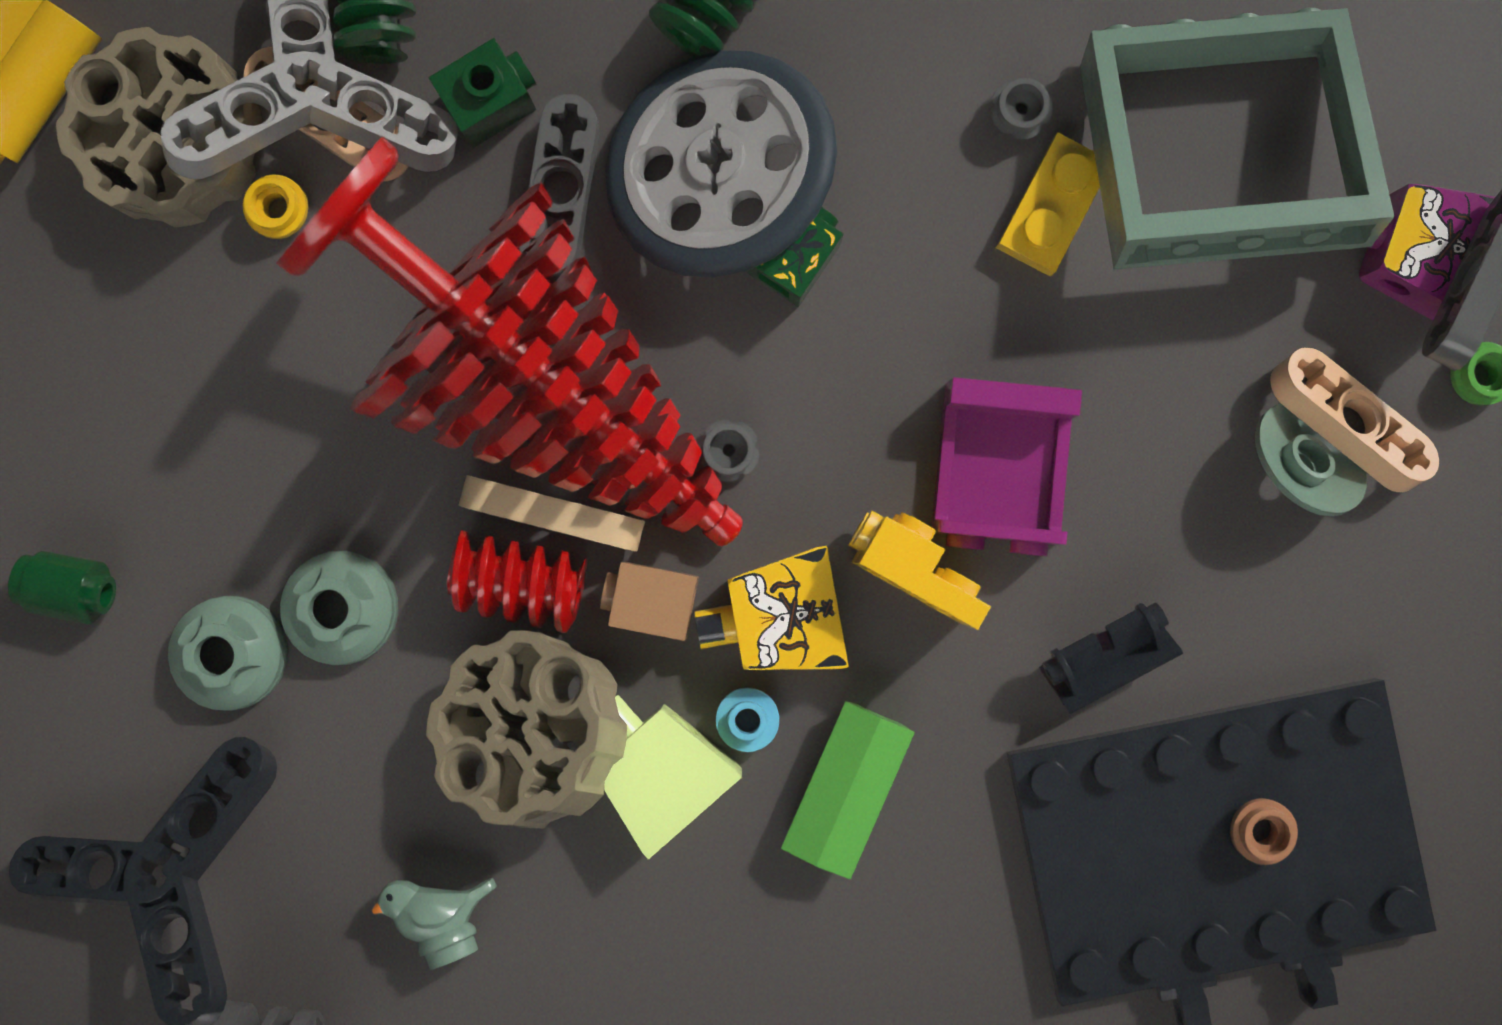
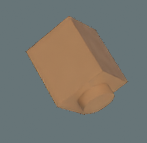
M621 562L618 574L607 573L600 609L611 611L608 623L610 627L685 641L688 636L699 576L630 562Z

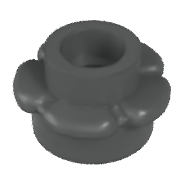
M1021 77L1013 81H1006L996 89L992 97V103L995 107L991 112V119L994 126L1003 134L1012 133L1016 139L1026 140L1037 136L1041 131V126L1047 124L1052 117V100L1046 88L1035 79ZM1017 104H1024L1027 108L1026 113H1017L1015 106Z
M722 419L715 421L707 427L705 439L701 440L698 444L702 450L699 461L703 467H712L718 479L724 482L735 481L740 474H749L754 470L759 461L760 453L755 447L757 436L750 426L743 422L732 424L729 420ZM731 444L734 446L735 453L732 456L724 455L723 447L725 445Z

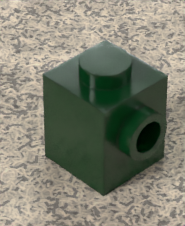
M495 38L490 39L428 77L472 148L536 110L527 91L537 85L519 53L515 51L506 56Z

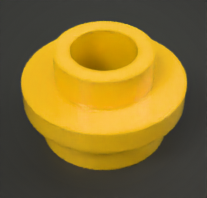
M275 174L267 175L254 181L247 189L243 199V213L247 223L256 232L267 238L282 239L293 235L303 226L308 215V201L302 188L290 178ZM278 198H284L287 203L285 213L279 218H270L268 209L271 202Z

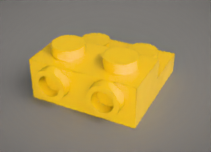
M874 511L866 512L848 544L858 550L851 563L952 620L978 630L991 606L976 598L981 586L949 568L943 569L940 567L937 568L935 574L932 573L945 551L944 548L931 542L936 530L904 512H901L900 515L895 513L893 519L887 516L883 517Z

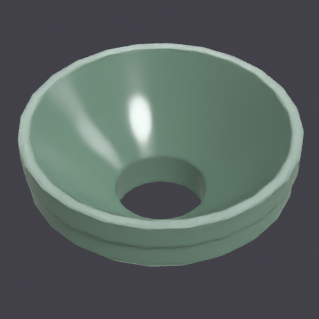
M350 551L326 552L314 556L300 565L288 579L280 602L281 621L291 643L303 655L317 662L330 665H350L365 660L378 652L389 640L395 629L399 613L398 596L387 572L374 560ZM329 589L340 593L348 605V614L345 621L334 629L325 628L320 625L313 614L315 599L319 594Z
M242 596L212 598L190 609L174 628L168 648L170 672L177 686L189 699L213 710L233 711L243 709L265 699L274 691L282 679L288 658L286 635L279 620L269 609L257 601ZM212 636L224 638L229 642L234 652V660L231 667L221 675L210 673L203 667L200 661L201 647Z

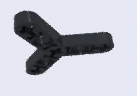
M235 737L225 741L215 750L143 842L50 836L34 837L24 842L15 851L9 866L11 884L19 892L44 900L129 906L154 1007L159 1018L167 1025H211L217 1021L224 1011L227 1001V986L198 880L271 788L277 773L275 756L269 749L246 737ZM242 759L247 761V765L252 769L245 779L241 778L239 772L235 769ZM220 787L223 789V792L231 795L232 798L228 802L214 795V791ZM212 806L215 818L211 829L204 836L193 839L189 833L190 819L199 808ZM173 843L189 849L190 852L186 857L180 856V851L171 848ZM110 855L114 862L111 878L102 887L93 889L89 882L90 871L98 859ZM51 860L67 866L66 876L51 872H43L37 876V870L40 864H48ZM158 865L163 866L161 871L167 877L160 887L155 886L157 880L152 875ZM183 917L188 925L186 941L177 951L167 954L162 947L163 932L169 923ZM182 968L184 975L171 971L172 969ZM189 984L201 987V993L192 999L193 1010L181 1008V1001L190 996Z

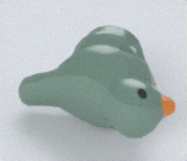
M492 877L471 889L455 891L421 887L410 881L395 880L383 887L378 902L372 908V913L384 914L393 919L397 931L405 939L418 942L419 956H425L429 970H433L479 950L474 938L477 930L469 922V919L477 904L490 894L497 885Z

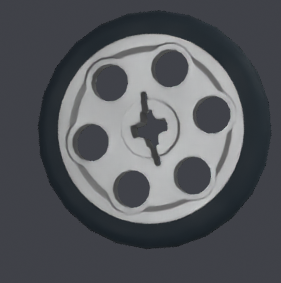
M721 50L692 57L664 71L637 95L623 113L611 139L605 176L607 202L616 227L637 253L655 266L683 276L720 277L746 272L774 259L797 241L816 218L833 182L837 158V143L834 121L824 97L810 80L795 68L780 59L752 51ZM756 95L767 98L766 110L758 119L750 122L737 119L736 112L739 105L745 99ZM698 101L706 104V113L697 125L687 128L677 126V115L686 104ZM785 143L792 144L797 148L795 160L786 169L770 171L765 168L766 156L775 146ZM723 148L730 160L721 163L720 172L716 173L715 177L707 165L717 162L718 153H721ZM662 154L673 157L672 170L665 178L655 182L645 180V167L651 159ZM748 198L762 200L763 212L756 222L748 226H737L732 223V212L741 201ZM687 203H695L701 206L700 218L692 228L686 231L672 229V216L680 206Z

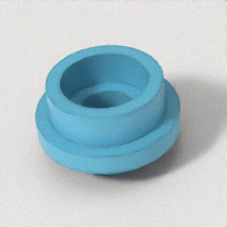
M750 687L740 688L730 692L721 701L716 713V727L720 737L728 746L742 752H753L764 748L774 739L779 727V712L772 698L765 692ZM743 709L756 711L760 717L758 727L750 732L740 730L735 723V717L739 711Z

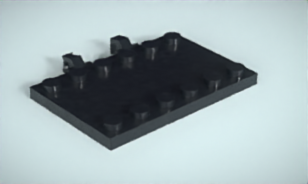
M1372 678L1006 752L1056 999L1061 1006L1156 988L1158 999L1161 1002L1172 1000L1178 1025H1212L1208 1000L1203 988L1217 986L1216 975L1280 963V967L1286 972L1295 971L1300 999L1310 1008L1318 1009L1339 1004L1335 978L1331 968L1343 966L1340 950L1437 931L1385 681L1382 679ZM1254 799H1270L1282 804L1291 812L1297 824L1298 836L1292 852L1285 859L1275 864L1261 865L1249 861L1236 850L1231 840L1230 826L1233 816L1242 805ZM1261 820L1255 824L1253 828L1255 841L1264 840L1270 834L1271 825L1268 820Z

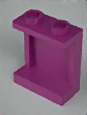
M953 377L945 384L931 527L936 530V533L947 534V547L984 550L985 538L1009 540V553L1048 556L1049 545H1067L1068 532L1062 531L1071 424L1073 418L1080 416L1082 390Z

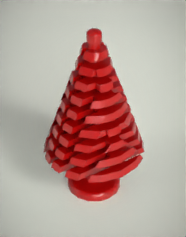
M382 136L276 262L288 274L301 276L313 266L331 243L345 241L423 304L416 313L419 316L407 324L391 345L396 350L382 358L365 382L370 387L356 394L349 408L354 412L374 419L408 389L404 384L407 379L426 370L430 374L415 381L399 405L404 407L405 410L403 413L392 417L390 423L393 426L416 434L436 419L433 414L440 405L456 399L461 394L464 398L446 406L435 425V428L440 430V432L431 440L448 448L457 449L464 444L473 431L480 429L471 448L475 452L472 457L496 464L502 461L504 457L513 453L510 468L533 478L545 473L560 461L563 464L558 471L549 474L548 482L555 486L574 492L592 482L596 486L587 498L609 506L618 503L626 491L632 489L625 502L627 507L624 511L644 519H649L660 513L668 504L661 519L662 525L682 533L698 525L702 529V533L718 546L723 547L733 542L742 529L743 519L728 505H722L717 501L722 484L712 467L706 466L693 474L702 450L692 433L685 432L674 440L681 427L677 422L681 415L670 398H664L656 402L657 399L652 393L657 387H661V382L650 364H642L631 371L625 365L627 362L639 358L640 346L629 329H620L604 341L599 337L614 330L618 310L610 297L603 292L593 297L586 307L578 311L573 309L589 299L597 281L586 257L577 258L562 269L564 272L556 282L550 284L546 280V278L561 270L572 251L569 243L575 240L565 221L555 222L524 249L527 255L516 262L522 254L518 248L534 237L546 218L543 212L552 207V199L542 182L531 186L488 229L492 232L474 245L455 268L448 273L378 215L371 206L372 194L394 169L399 158L397 149ZM552 344L555 345V346L552 347V348H549V347H548L549 345H552ZM483 359L486 362L481 364L479 360ZM519 384L518 386H515V387H513V388L507 390V388H510V387H512V386H514V385ZM494 417L498 419L497 422L487 425ZM527 439L531 441L527 447L517 449Z

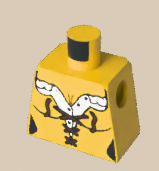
M827 546L814 547L729 578L727 581L732 605L695 611L701 649L739 643L743 669H843L849 667Z

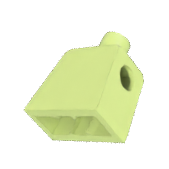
M617 695L615 699L619 715L627 723V739L624 756L612 766L605 780L604 791L641 852L649 860L742 778V768L729 755L665 704L642 722L625 701Z

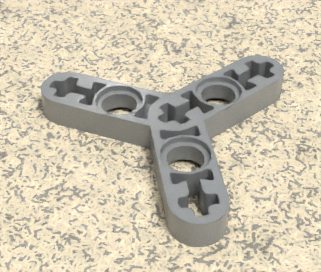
M267 0L273 63L175 112L166 119L161 128L164 158L168 166L178 175L189 179H203L212 176L309 123L368 149H371L383 136L397 149L399 155L398 162L425 172L438 171L452 161L458 133L456 122L449 113L440 107L335 61L327 0ZM301 20L313 24L319 32L310 40L299 41L288 37L282 29L291 21ZM308 78L318 82V87L310 85L305 92L298 91L295 87V83L303 85L307 82ZM340 90L337 107L330 106V99L336 101L337 91ZM370 101L381 106L386 115L375 123H365L355 119L350 114L349 109L357 102ZM256 103L266 108L270 116L264 123L250 126L239 123L232 114L240 105ZM397 117H403L404 125L399 123L398 134H393ZM219 120L222 127L215 130L214 121ZM427 131L438 135V139H432L427 146L417 142V137H424ZM191 137L196 143L206 141V149L197 152L191 145L182 147V139Z

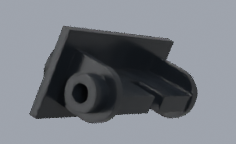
M1155 602L1146 607L1143 603H1139L1135 606L1134 611L1106 625L1105 632L1097 636L1091 633L1061 650L1057 648L1051 650L1052 658L1043 662L1039 669L1069 714H1072L1182 655L1183 650L1165 629L1169 622L1159 604Z

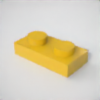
M1057 132L999 240L996 249L1050 277L1056 272L1100 188L1093 150Z

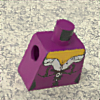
M1407 184L1389 194L1394 218L1374 244L1367 248L1359 271V278L1365 284L1434 320L1478 225L1495 196L1422 184Z

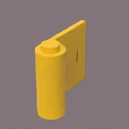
M0 0V165L5 157L16 163L20 162L66 94L64 82L73 66L83 55L93 54L102 41L99 35L48 0Z

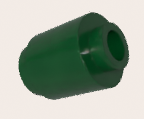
M40 551L34 556L23 555L16 561L8 580V594L10 600L14 604L21 605L27 613L82 624H92L101 614L107 613L112 607L116 596V582L111 577L109 568L104 562Z

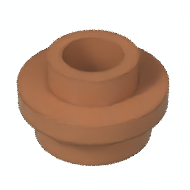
M1260 798L1245 803L1236 811L1231 822L1230 835L1234 847L1243 857L1257 864L1270 865L1280 862L1292 852L1297 841L1298 830L1295 818L1285 806L1270 799ZM1261 820H1268L1271 825L1270 834L1264 840L1255 841L1253 837L1255 824Z

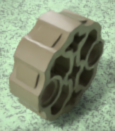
M150 27L133 28L118 32L110 45L96 54L83 55L69 72L64 82L67 91L65 109L56 121L60 151L62 155L73 161L83 178L84 189L107 205L135 220L146 218L163 221L174 228L191 226L205 222L211 211L224 202L239 200L256 175L253 164L255 153L217 174L203 179H189L178 175L168 166L164 158L161 135L156 133L158 127L165 123L166 119L175 112L238 81L237 72L206 44L191 35L179 38L161 35ZM190 69L195 73L200 72L206 75L211 82L208 85L201 81L196 82L186 75V71ZM118 83L116 97L110 103L102 105L104 91L110 85ZM256 103L240 105L232 114L239 123L256 126L263 123L259 105ZM219 120L214 121L215 130L222 127ZM191 137L182 139V147L191 145L197 152L206 149V141L196 143ZM121 172L131 177V181L137 185V190L132 191L127 187L125 188L121 185V181L115 177V174Z
M525 630L509 631L500 641L490 645L471 646L450 666L449 681L442 694L431 703L428 714L426 736L434 746L437 761L434 777L441 790L451 802L464 803L478 813L483 822L496 825L544 829L551 821L558 820L564 816H581L604 795L605 780L612 766L624 756L627 723L619 715L615 699L618 685L614 677L601 661L572 649L569 643L538 632ZM576 675H579L580 686L578 693L570 700L568 697L570 682ZM481 710H482V711L485 713V715H486V716H482V717H475L476 715L479 714V712H480ZM578 742V749L576 751L570 750L566 743ZM483 761L484 773L482 780L477 784L476 771L478 765Z

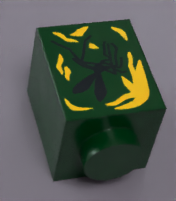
M821 207L819 214L797 241L774 259L748 270L747 273L799 308L841 245L844 233L835 228L839 223L837 218Z

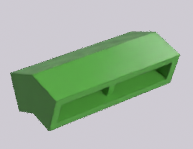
M845 701L781 849L818 868L851 880L915 732L897 721L877 714L856 703Z

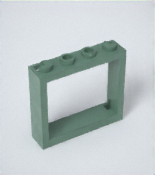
M1304 8L1293 13L1265 16L1243 13L1229 19L1196 22L1192 19H1177L1167 24L1140 27L1118 24L1103 30L1091 31L1080 70L1114 270L1371 247L1394 218L1348 8L1333 10ZM1317 57L1347 197L1142 214L1118 74Z

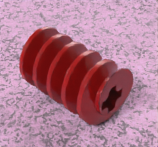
M461 530L451 556L447 577L448 595H452L454 609L462 613L467 612L477 599L480 615L487 618L492 617L502 603L504 617L507 622L511 623L517 622L528 607L530 624L536 628H541L553 612L557 632L566 633L575 621L579 611L588 559L587 557L585 558L577 572L571 571L569 552L562 550L553 566H546L544 547L537 545L528 561H521L519 542L513 540L503 556H497L494 537L486 535L478 551H472L470 548L469 532Z

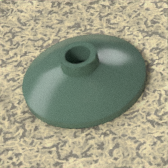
M1281 403L1274 405L1261 416L1255 431L1258 457L1268 477L1287 498L1303 509L1323 516L1346 514L1362 501L1367 488V473Z

